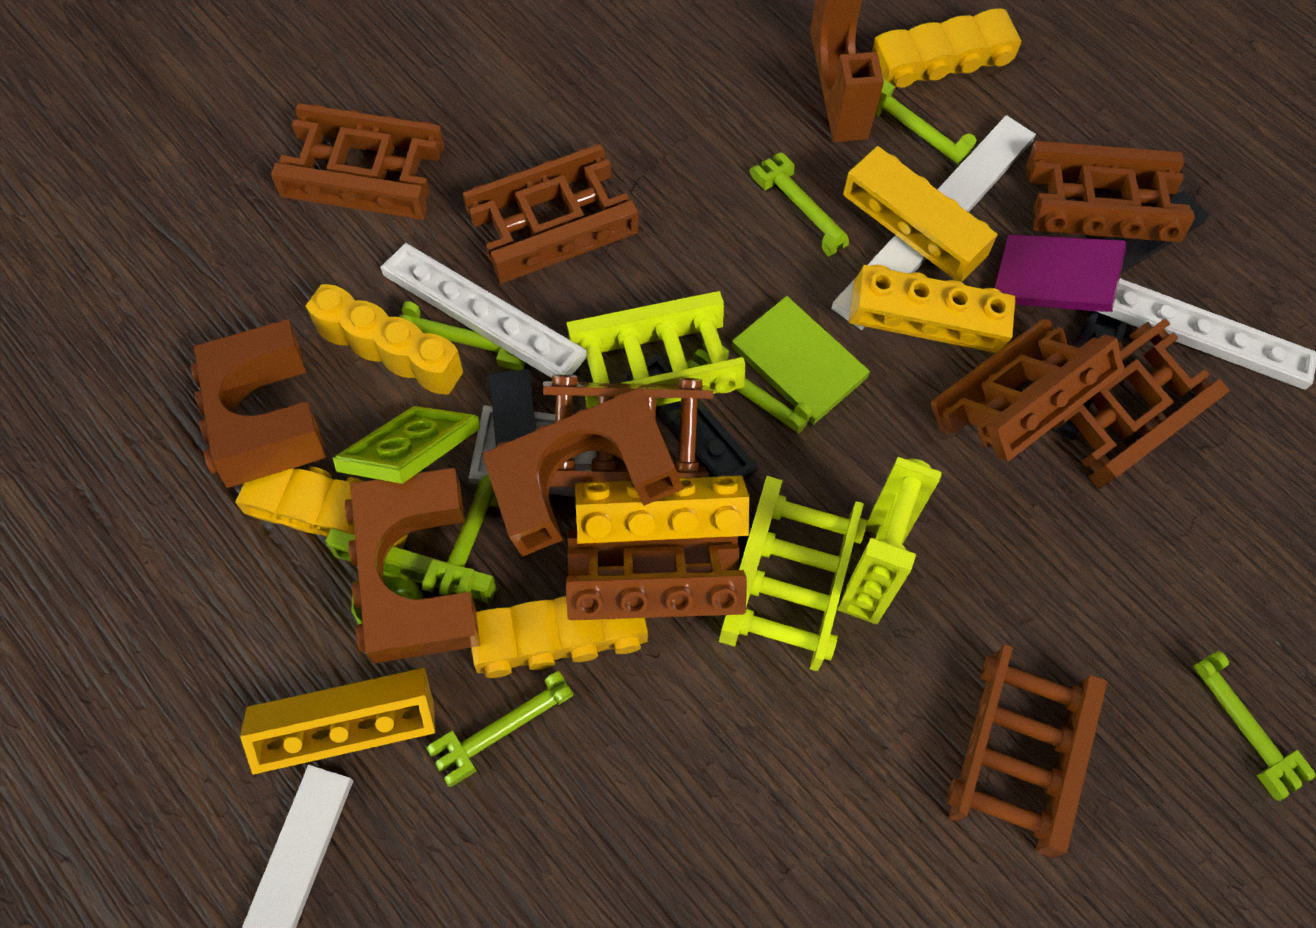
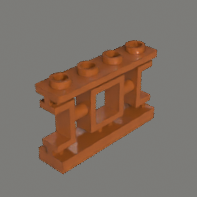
M297 104L295 109L297 120H293L292 127L296 138L305 140L299 158L281 155L280 163L274 164L271 177L280 197L424 220L427 211L425 199L429 197L430 189L427 178L417 177L416 174L421 159L439 161L440 154L443 153L445 146L439 125L426 121L416 122L397 119L392 116L365 114L355 110L346 111L327 108L318 104ZM323 135L337 137L334 146L322 145ZM394 146L409 149L407 157L392 156ZM350 147L376 151L377 155L373 168L366 169L344 165ZM316 159L329 161L326 168L327 171L313 169ZM387 170L402 172L400 182L385 180Z
M1034 141L1025 166L1026 178H1029V183L1048 184L1049 194L1038 193L1032 209L1033 215H1035L1033 230L1182 242L1195 219L1194 211L1190 209V205L1172 204L1169 194L1176 195L1184 179L1183 173H1179L1184 164L1183 153ZM1063 181L1076 182V184H1075V183H1063ZM1138 187H1144L1149 189H1138ZM1094 188L1121 190L1122 199L1095 197ZM1066 198L1079 199V201L1066 200ZM1141 204L1153 205V207L1141 206Z
M602 144L581 148L570 155L556 160H547L539 166L522 172L511 173L505 178L488 184L477 185L463 193L466 212L473 226L477 227L492 221L500 239L486 244L488 258L493 264L494 273L499 284L638 233V210L633 200L629 201L626 193L609 199L600 183L611 178V163L605 158V149ZM585 179L588 188L573 193L568 184ZM561 196L569 214L538 224L531 207ZM596 202L601 212L584 217L580 207ZM517 204L520 213L503 219L499 209ZM527 227L532 237L514 243L510 233Z
M1166 318L1154 327L1149 321L1129 335L1133 342L1126 347L1121 341L1118 343L1123 361L1151 341L1155 346L1143 356L1156 371L1150 374L1140 361L1136 359L1124 368V373L1090 398L1091 402L1100 411L1093 417L1082 404L1053 427L1056 430L1070 419L1095 451L1081 462L1086 468L1091 466L1095 471L1088 477L1098 489L1117 478L1230 391L1220 378L1211 384L1207 379L1210 374L1205 369L1192 379L1185 373L1166 350L1168 346L1178 339L1174 332L1169 335L1165 331V328L1170 325ZM1125 378L1152 408L1136 421L1131 418L1109 391ZM1165 383L1169 385L1179 398L1191 389L1197 394L1168 417H1165L1162 413L1164 409L1174 403L1161 387ZM1110 424L1123 440L1135 431L1140 434L1141 437L1111 460L1105 457L1107 452L1117 446L1104 430Z
M1041 319L931 401V407L940 432L955 434L967 424H973L977 427L982 446L986 448L993 446L995 456L1009 462L1125 372L1118 340L1116 337L1104 334L1099 339L1093 337L1083 346L1077 348L1067 344L1063 328L1057 327L1053 330L1050 320ZM1025 380L1034 382L1022 392L1014 390Z
M568 530L566 598L567 617L569 620L742 615L746 613L747 578L744 570H739L738 536L577 544V530Z

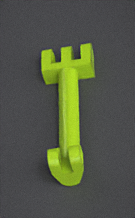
M883 78L884 84L875 115L879 117L884 111L888 112L956 164L960 165L970 155L976 143L975 136L965 134L955 144L894 99L892 93L895 86Z
M783 152L775 154L773 160L768 158L762 161V168L759 165L750 168L752 178L764 191L777 185L825 234L822 240V249L827 256L830 257L835 254L837 247L843 249L849 245L847 234L790 178V176L794 175L795 164Z
M409 301L404 302L401 309L403 315H399V317L411 321L423 333L436 334L452 342L497 352L496 360L499 367L515 371L524 369L526 362L477 332L420 318L418 305Z
M705 343L702 344L704 350L698 349L693 354L695 361H687L688 368L711 364ZM723 347L726 358L728 359L729 350ZM746 378L744 388L735 389L798 434L802 432L811 417L812 409L808 404L799 402L793 411Z
M489 475L483 476L478 483L473 502L465 518V523H463L447 563L432 559L423 581L422 590L433 592L438 579H442L439 589L440 595H450L455 583H459L456 594L470 592L475 580L474 569L464 566L489 505L499 507Z
M1216 651L1192 667L1269 766L1256 776L1273 798L1282 801L1289 796L1288 790L1295 792L1302 787L1301 781L1308 783L1316 776L1315 772L1298 750L1290 752L1285 756L1281 754L1219 673L1220 670L1229 665V660L1224 653Z
M560 671L551 674L545 679L548 689L463 742H459L452 730L426 748L431 757L440 754L446 749L449 750L450 753L435 763L439 772L445 771L457 764L458 768L444 778L448 787L456 785L476 772L469 758L552 706L560 705L574 696Z

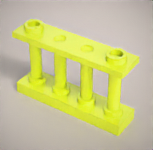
M720 291L566 322L569 340L586 349V358L593 383H610L602 353L625 348L634 380L622 383L677 385L678 378H698L703 380L702 385L709 386L713 390V394L729 393L735 389L744 388V358L727 360L717 332L718 328H723L724 301ZM701 332L711 364L688 368L679 336ZM663 340L673 372L650 377L640 345ZM585 396L587 408L598 405V396ZM656 398V406L681 401V398Z
M897 457L867 520L865 530L876 533V538H870L841 596L837 608L838 611L876 625L878 624L911 572L916 554L905 550L902 543H904L940 481L942 472L932 469L929 464L922 460Z
M766 476L739 570H744L747 578L746 607L750 594L759 596V593H763L824 611L819 634L754 616V611L746 609L745 614L725 616L719 642L735 647L739 634L747 636L748 632L814 651L809 669L818 671L824 659L831 661L838 636L830 633L854 542L861 544L865 533L867 520L860 518L864 503L856 501L849 519L786 501V496L779 495L783 480ZM781 517L843 534L844 538L839 556L775 538V533L768 532L771 520L776 519L780 521ZM770 554L833 572L834 576L829 595L765 577V572L757 570L761 556L769 558Z

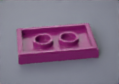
M1008 234L995 289L1000 290L1004 294L1014 295L1015 305L1113 312L1126 252V241Z

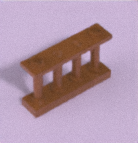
M561 374L552 375V382L543 381V395H556L555 422L572 416L573 396H598L599 405L613 399L622 392H630L641 387L654 419L656 416V398H681L679 459L674 460V466L679 478L709 477L707 469L704 466H699V461L695 460L698 399H713V390L709 386L702 385V379L678 378L677 385L577 382V376ZM596 451V458L592 459V464H575V458L566 461L553 476L550 487L575 488V483L632 480L626 465L617 464V460L613 459V454Z
M1004 644L994 655L989 654L986 657L982 667L980 678L985 680L986 683L960 778L952 780L947 793L946 804L952 806L948 819L958 822L968 816L970 808L1033 831V836L1038 838L1035 852L1055 858L1066 854L1068 851L1108 681L1089 675L1077 685H1072L1071 688L1008 666L1013 647ZM1003 683L1064 704L1065 710L1070 711L1067 725H1063L1059 729L997 706ZM994 723L1054 745L1055 751L1060 752L1056 768L1052 767L1049 771L986 748L992 724ZM981 765L1044 788V793L1049 795L1046 810H1042L1038 814L976 791L975 787Z

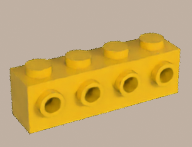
M877 146L848 172L843 195L954 280L962 282L989 255L998 234L990 229L984 221L978 220L960 207L954 199L948 198L933 187L927 179L918 176L903 165L896 156L888 154Z
M863 265L853 282L848 323L997 353L1013 336L1015 296L1004 294L995 288L980 289L966 286L956 280L942 281L927 278L922 273L893 271L883 265Z
M742 476L680 478L684 490L643 506L632 481L575 483L577 544L749 536V494Z
M420 668L246 707L240 738L252 775L434 734V702L425 668Z

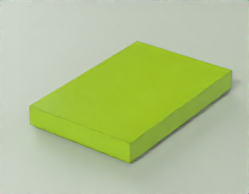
M788 296L784 297L733 339L731 343V348L739 356L743 357L794 407L799 402L808 404L812 409L809 421L813 425L864 382L870 374V371Z
M413 406L337 454L333 458L336 472L403 484L480 430L478 416L473 414Z

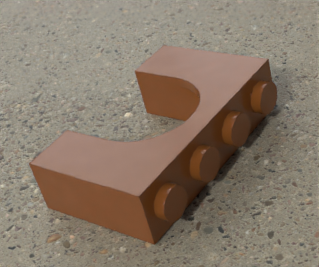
M815 0L810 33L833 142L869 139L884 84L878 53H856V27L862 0Z
M289 319L194 346L196 363L191 364L190 367L193 378L201 389L195 392L196 402L201 414L205 415V419L199 420V425L205 442L210 446L209 449L204 450V457L210 473H219L226 488L327 458L320 428L308 401L256 416H244L234 413L240 401L253 390L270 383L307 373L301 347Z
M641 387L630 392H622L613 399L594 407L581 409L570 417L551 425H543L532 433L512 441L500 443L495 448L482 453L508 536L522 557L563 540L550 505L549 488L557 470L576 455L590 451H603L620 458L626 464L643 506L684 490Z
M455 468L417 473L403 484L379 479L351 483V499L345 500V513L348 524L354 525L355 540H349L348 549L352 566H358L359 581L352 583V594L355 607L362 610L363 624L356 625V638L360 652L365 651L375 664L480 646L476 606L470 592L427 599H408L393 593L386 587L384 581L386 557L394 544L402 537L416 530L465 523L461 485Z

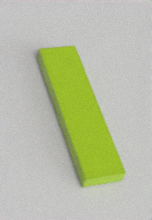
M331 528L325 541L336 558L351 562L348 542L349 540H355V535ZM393 546L386 557L384 570L404 574L409 579L423 584L432 559H437ZM474 571L475 580L470 590L473 599L488 604L489 602L492 603L497 590L493 576ZM438 579L435 588L440 589L442 579ZM459 583L454 584L452 593H457Z

